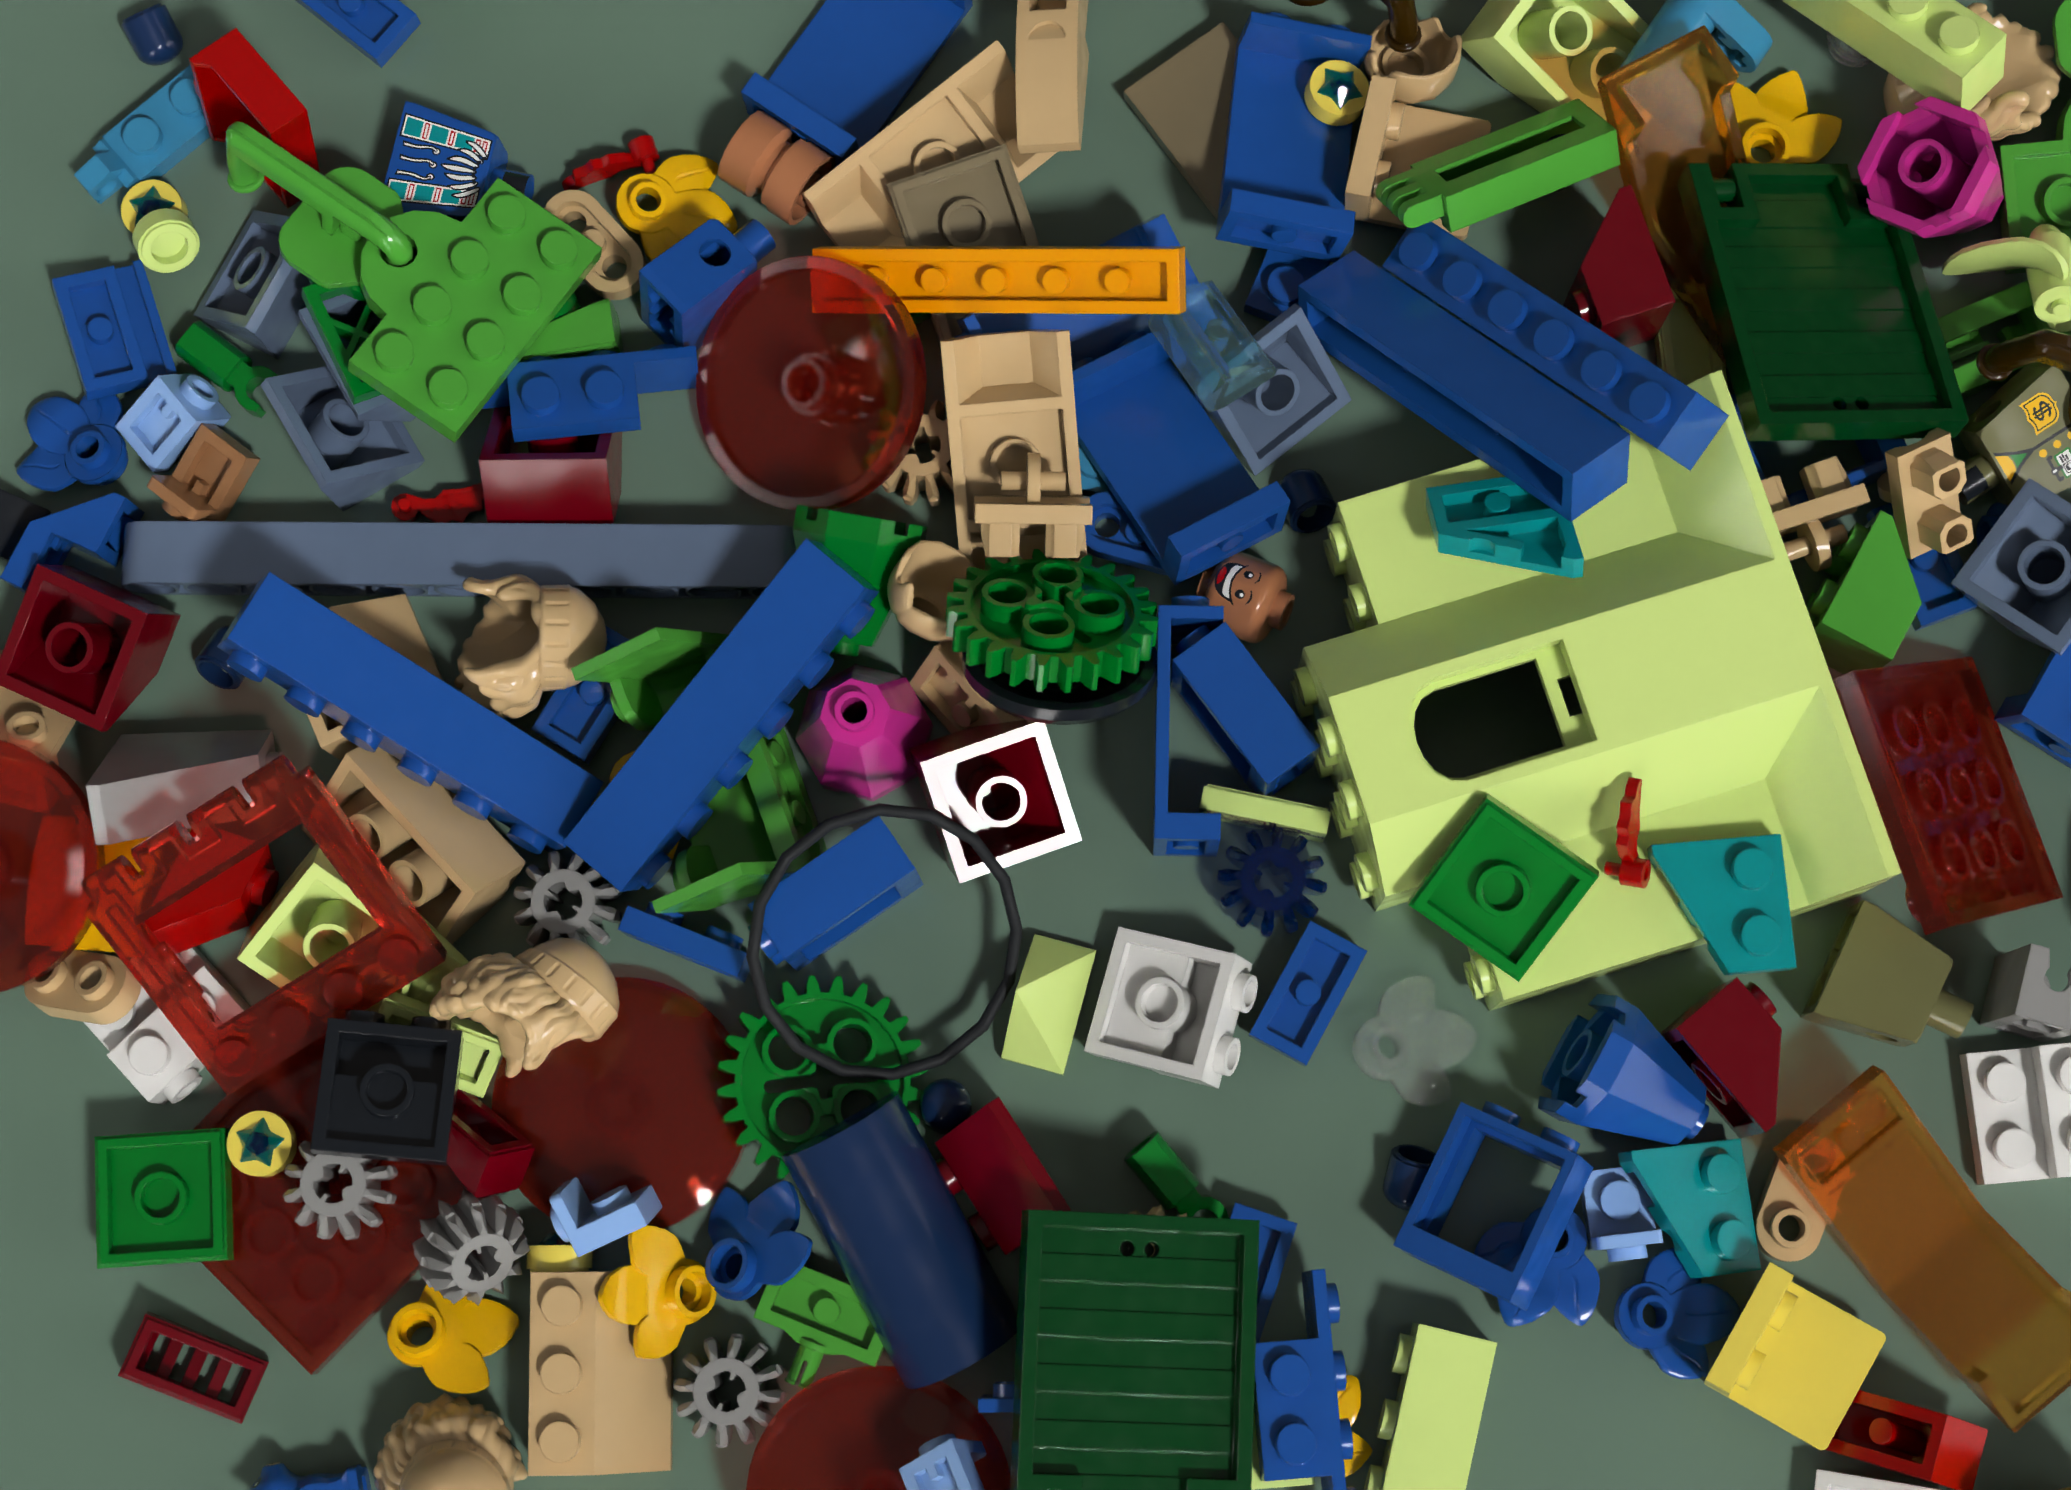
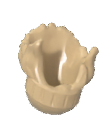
M1976 2L1968 5L1966 8L2007 34L2004 77L1970 111L1977 113L1986 121L1991 141L1994 142L2000 141L2009 135L2022 134L2038 127L2041 124V115L2050 108L2051 100L2059 92L2058 83L2061 79V71L2052 62L2054 57L2053 47L2050 45H2040L2041 33L2022 27L2017 21L2009 22L2002 13L1992 17L1987 11V5L1984 3ZM1888 72L1883 88L1887 116L1897 111L1904 115L1919 108L1915 103L1926 97Z
M512 574L492 580L468 577L463 581L462 585L466 591L484 594L491 599L483 606L484 618L475 625L472 636L463 643L462 653L457 659L460 674L455 678L454 684L457 688L462 689L460 692L501 718L517 719L533 711L539 705L543 691L564 690L579 684L582 681L575 680L571 668L606 652L607 633L604 619L596 604L580 589L569 584L540 586L531 578L522 574Z
M554 938L529 948L515 957L505 952L493 955L485 954L473 958L462 967L455 968L454 972L442 978L441 989L432 999L429 1013L433 1018L440 1021L449 1020L454 1016L459 1019L470 1018L472 1021L481 1023L491 1034L497 1035L502 1056L506 1060L505 1075L508 1078H513L520 1073L522 1067L528 1071L538 1068L552 1049L567 1041L580 1038L585 1042H592L600 1039L617 1019L620 1003L615 977L607 961L599 952L575 938Z
M443 1393L430 1403L418 1402L413 1404L404 1418L398 1419L396 1423L391 1425V1431L387 1432L384 1437V1447L378 1452L377 1463L373 1469L375 1476L374 1484L378 1490H514V1482L525 1480L528 1472L521 1461L520 1451L510 1443V1431L504 1425V1420L495 1412L485 1411L483 1404L470 1405L466 1397L459 1396L453 1398L447 1393Z

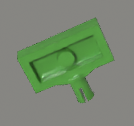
M805 1265L791 1280L783 1285H766L753 1317L783 1329L795 1342L800 1344L784 1381L796 1385L807 1361V1366L798 1387L811 1391V1385L824 1354L846 1355L877 1367L884 1349L851 1285Z

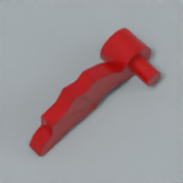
M642 135L632 139L627 144L630 153L606 154L601 158L590 159L585 165L573 169L572 175L562 181L564 191L580 189L594 182L611 178L618 172L630 168L643 167L645 173L654 174L656 171L654 163L659 160L660 156L653 136Z
M482 482L466 488L442 490L436 498L423 499L407 493L399 494L392 500V514L398 522L412 523L416 521L420 513L434 523H450L452 521L464 523L469 514L482 511L484 499Z
M1629 777L1624 797L1620 801V814L1616 825L1618 835L1616 847L1622 861L1621 863L1607 861L1604 866V874L1619 876L1620 885L1646 888L1650 879L1651 863L1648 859L1639 858L1637 852L1642 779Z

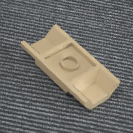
M996 40L807 189L802 195L816 221L835 246H906L886 184L1006 144L1017 180L1020 183L1057 152L1019 154L1016 127L1015 73L1005 49Z
M1029 329L971 334L940 341L959 551L977 568L984 570L985 558L988 557L985 556L980 523H975L974 495L1026 496V490H1001V471H1026L1027 453L1041 454V471L1066 472L1065 491H1041V496H1082L1069 329ZM1020 524L1019 555L1023 559H1032L1034 549H1039L1044 554L1045 524ZM1085 530L1079 558H1069V561L1077 562L1087 555ZM991 557L1003 564L1007 563L1008 557Z

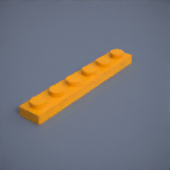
M820 246L812 249L815 312L1181 314L1186 312L1185 246Z

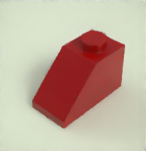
M212 824L192 828L139 928L149 955L162 960L249 926L258 907H266L272 900L278 885L279 873L275 870L269 845Z
M1859 1390L1828 1448L1825 1450L1953 1490H1973L1988 1429L1944 1413Z

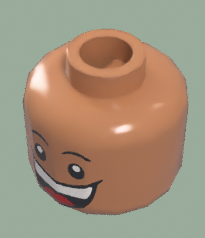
M1243 552L1228 557L1206 569L1201 576L1196 591V596L1210 599V606H1224L1223 623L1226 622L1239 639L1249 643L1262 641L1273 628L1280 631L1283 630L1291 616L1295 602V596L1287 592V575L1280 566Z

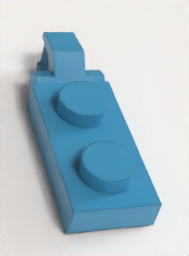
M191 65L186 67L102 136L104 139L99 140L93 147L97 154L74 174L78 182L99 204H102L122 186L129 190L139 182L152 179L158 180L210 137L200 98L194 88V76Z

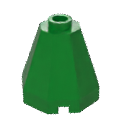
M797 504L793 525L796 550L806 538L820 542L879 591L870 603L875 608V612L869 622L853 638L849 639L844 635L831 653L858 657L860 645L875 646L892 613L887 596V584L891 571L910 546L919 540H926L928 527L909 524L907 536H904L906 523Z

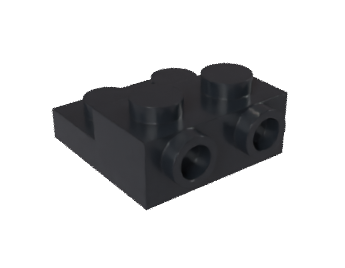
M348 1010L345 1012V1019L328 1018L310 1147L312 1154L447 1166L454 1104H456L463 1051V1032L461 1030H451L452 1022L449 1020L440 1021L426 1016L413 1017L411 1026L385 1023V1015L365 1010Z

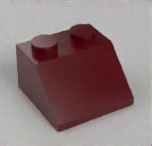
M1632 185L1619 188L1563 304L1565 308L1629 348L1655 339L1676 302Z
M510 406L495 408L479 457L487 523L614 524L621 495L622 432L514 442Z
M37 564L0 657V686L98 731L106 732L159 672L181 615L74 566Z
M1018 720L969 727L909 748L928 808L937 811L979 835L1003 868L1082 841L1045 723ZM934 824L947 866L959 883L991 873L970 844Z
M1736 977L1713 988L1660 1034L1707 1087V1101L1739 1138L1766 1133L1776 1124L1782 1028L1771 1017L1777 1010L1769 997L1756 984L1749 982L1744 986Z
M1000 1097L986 1104L935 1142L943 1155L935 1162L953 1195L964 1189L977 1209V1212L968 1217V1220L988 1251L999 1245L1004 1254L1008 1256L1020 1248L1022 1210L1071 1211Z

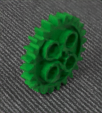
M1034 549L1032 559H1023L1019 555L1008 557L1007 563L1003 564L996 559L988 557L985 558L984 570L969 566L966 569V579L955 578L953 581V592L947 593L945 634L946 637L953 638L952 650L954 652H966V665L974 666L986 663L985 676L988 678L1005 672L1010 674L1009 686L1012 687L1028 679L1034 681V687L1037 692H1042L1050 682L1058 683L1064 693H1070L1072 682H1081L1093 691L1097 690L1099 677L1117 684L1121 680V671L1134 674L1139 672L1140 660L1149 661L1151 659L1152 647L1156 645L1159 618L1156 617L1157 603L1148 601L1149 589L1147 587H1134L1135 576L1133 574L1115 577V564L1109 563L1096 568L1092 566V556L1086 555L1079 561L1074 562L1069 561V558H1046L1039 549Z
M810 975L806 980L803 995L798 996L792 985L786 981L781 984L782 1003L777 1005L770 998L771 1004L801 1042L842 1064L894 1068L909 1063L907 1055L921 1045L920 1039L901 1041L898 1035L909 1021L907 1016L899 1017L891 1022H888L883 1017L891 999L886 996L873 1007L865 1003L868 985L862 983L850 997L844 995L842 976H836L833 979L828 992H821L815 976ZM744 1012L740 1014L738 1020L748 1032L746 1038L727 1035L724 1041L730 1049L738 1053L737 1059L719 1061L717 1064L719 1071L733 1076V1083L717 1089L716 1096L724 1099H735L737 1106L722 1117L723 1123L743 1122L746 1129L738 1136L734 1143L739 1147L755 1140L760 1145L753 1164L756 1166L762 1164L771 1156L779 1159L776 1169V1178L782 1180L789 1173L781 1156L844 1120L840 1110L841 1102L845 1095L859 1092L868 1096L874 1103L891 1092L897 1091L907 1107L908 1102L920 1101L923 1092L921 1089L911 1086V1079L928 1071L925 1070L894 1081L878 1079L874 1082L838 1084L828 1090L827 1099L820 1098L818 1089L814 1087L768 1093L764 1089V1084L767 1081L810 1077L816 1071V1063L803 1057L800 1066L792 1070H783L775 1066L769 1057V1044L772 1039L781 1035L764 1014L758 1019ZM852 1028L861 1032L865 1037L867 1053L862 1061L856 1063L846 1062L835 1053L833 1046L834 1037L839 1030ZM824 1068L826 1074L837 1075L829 1071L828 1069ZM788 1099L798 1100L808 1108L811 1118L806 1132L797 1136L788 1135L778 1127L775 1119L776 1109L782 1101ZM908 1110L915 1125H919L920 1119Z

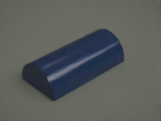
M897 1091L891 1092L781 1156L906 1388H921L950 1377L991 1354L1017 1333V1312Z

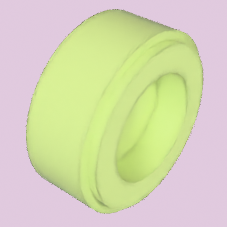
M163 208L146 214L138 221L132 235L133 245L142 263L149 269L160 273H171L185 268L195 259L200 247L199 236L191 220L183 212L176 209Z

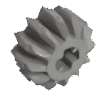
M557 851L550 852L547 859L550 872L547 874L537 866L530 864L525 871L530 878L537 882L533 890L523 886L516 887L513 893L517 899L531 903L530 907L519 910L513 916L515 923L519 926L534 925L527 935L526 942L535 947L554 938H575L588 944L586 937L591 935L597 942L604 946L611 941V937L599 927L603 920L620 923L623 914L615 908L605 906V903L618 899L622 896L623 892L617 890L612 884L602 885L606 879L592 867L588 869V864L575 852L571 856L568 867H566L565 860ZM567 891L582 899L581 907L573 906V909L578 913L570 919L555 911L556 902L564 904V901L559 897Z
M303 1141L298 1148L300 1154L308 1163L306 1166L288 1164L285 1168L286 1175L300 1178V1187L284 1192V1201L287 1203L305 1202V1205L297 1212L295 1222L299 1226H308L317 1220V1237L329 1240L337 1232L338 1227L346 1240L359 1238L361 1230L360 1219L370 1227H379L383 1223V1219L373 1205L375 1202L392 1205L395 1203L397 1195L391 1191L381 1190V1181L392 1180L397 1177V1168L390 1165L376 1167L375 1165L380 1161L376 1159L312 1154L310 1150L311 1142ZM339 1173L351 1175L352 1185L344 1188L342 1195L331 1194L330 1183L339 1180Z
M463 1189L457 1204L451 1206L449 1203L438 1199L440 1214L433 1219H419L420 1230L424 1236L412 1243L414 1256L418 1260V1266L421 1269L419 1273L428 1287H433L435 1291H439L443 1298L450 1300L453 1304L466 1296L469 1301L479 1306L485 1291L489 1289L504 1295L503 1280L506 1276L523 1275L521 1262L518 1258L530 1251L528 1239L523 1234L524 1227L522 1226L523 1220L513 1207L509 1208L497 1195L476 1198L469 1191Z
M737 1333L732 1334L728 1341L726 1357L716 1337H709L704 1340V1350L709 1363L699 1355L687 1353L683 1358V1362L687 1368L697 1374L696 1379L687 1377L677 1378L673 1383L675 1390L693 1392L694 1398L693 1401L679 1405L676 1408L677 1415L685 1417L696 1411L700 1412L702 1417L693 1426L691 1431L692 1435L697 1439L706 1435L713 1424H717L715 1441L716 1446L719 1448L729 1446L732 1440L733 1425H735L738 1435L745 1445L755 1442L756 1431L750 1418L752 1417L761 1426L766 1428L774 1427L777 1423V1418L762 1405L764 1401L774 1404L783 1403L786 1401L787 1393L783 1390L766 1389V1380L777 1378L784 1373L782 1365H771L763 1370H760L757 1366L766 1356L768 1347L764 1343H758L744 1358V1336ZM726 1371L731 1372L730 1380L741 1378L745 1384L746 1390L737 1395L739 1407L736 1409L729 1408L730 1400L719 1403L715 1395V1390L723 1386L721 1374Z

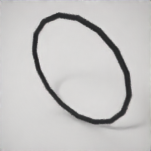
M878 803L825 819L781 854L754 901L746 958L760 1010L792 1051L839 1076L894 1081L946 1064L988 1030L1015 983L1023 929L1010 877L979 835L933 809ZM877 816L929 821L970 844L999 882L1010 926L1003 980L980 1020L939 1054L894 1068L842 1064L801 1042L771 1004L759 959L765 908L790 863L831 830Z

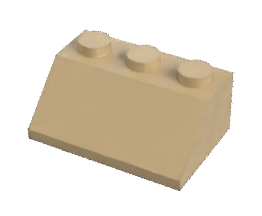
M360 747L347 752L301 827L302 831L315 845L323 835L327 836L376 870L444 938L453 944L503 898L527 862L487 819L486 821L479 820L455 806L452 800L456 794L435 781L430 787H427L410 779L397 769L400 760L380 747L375 752H370Z
M612 1271L530 1272L528 1476L608 1475L672 1470L673 1351L664 1357L655 1359H643L635 1356L633 1348L635 1326L621 1324L609 1318L598 1302L600 1286L606 1276Z

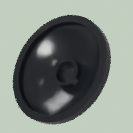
M1153 646L1151 659L1149 661L1140 660L1139 672L1134 674L1121 671L1120 683L1115 684L1099 677L1097 690L1092 691L1081 682H1072L1071 692L1064 693L1058 683L1049 682L1042 692H1037L1033 680L1025 679L1019 685L1012 687L1009 686L1010 674L1005 672L995 677H986V663L968 666L965 664L966 652H962L964 675L968 683L979 695L996 708L1010 715L1045 724H1085L1115 716L1146 696L1155 683L1157 676V649Z

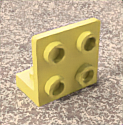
M1770 1262L1709 1371L1704 1384L1812 1447L1823 1451L1828 1448L1883 1347L1886 1336L1878 1329L1792 1282L1793 1274Z

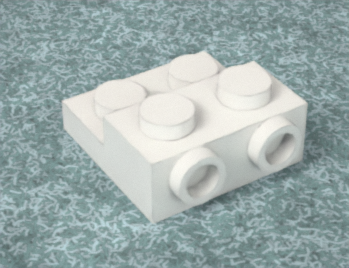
M1118 926L1084 1051L1094 1056L1150 1069L1162 1075L1219 1089L1222 1075L1231 1076L1239 1062L1241 1044L1238 1038L1233 1037L1239 1012L1248 1013L1256 999L1258 981L1255 975L1250 974L1252 963L1235 953Z
M196 946L162 960L150 956L148 952L134 954L125 962L138 973L141 979L140 995L133 1008L124 1017L111 1024L100 1025L84 1022L110 1051L107 1054L108 1058L150 1103L164 1105L170 1101L174 1104L188 1096L202 1081V1076L199 1072L216 1056L224 1059L238 1050L250 1037L251 1033L247 1028L259 1017Z
M2071 1043L1959 1055L1977 1185L2071 1177Z

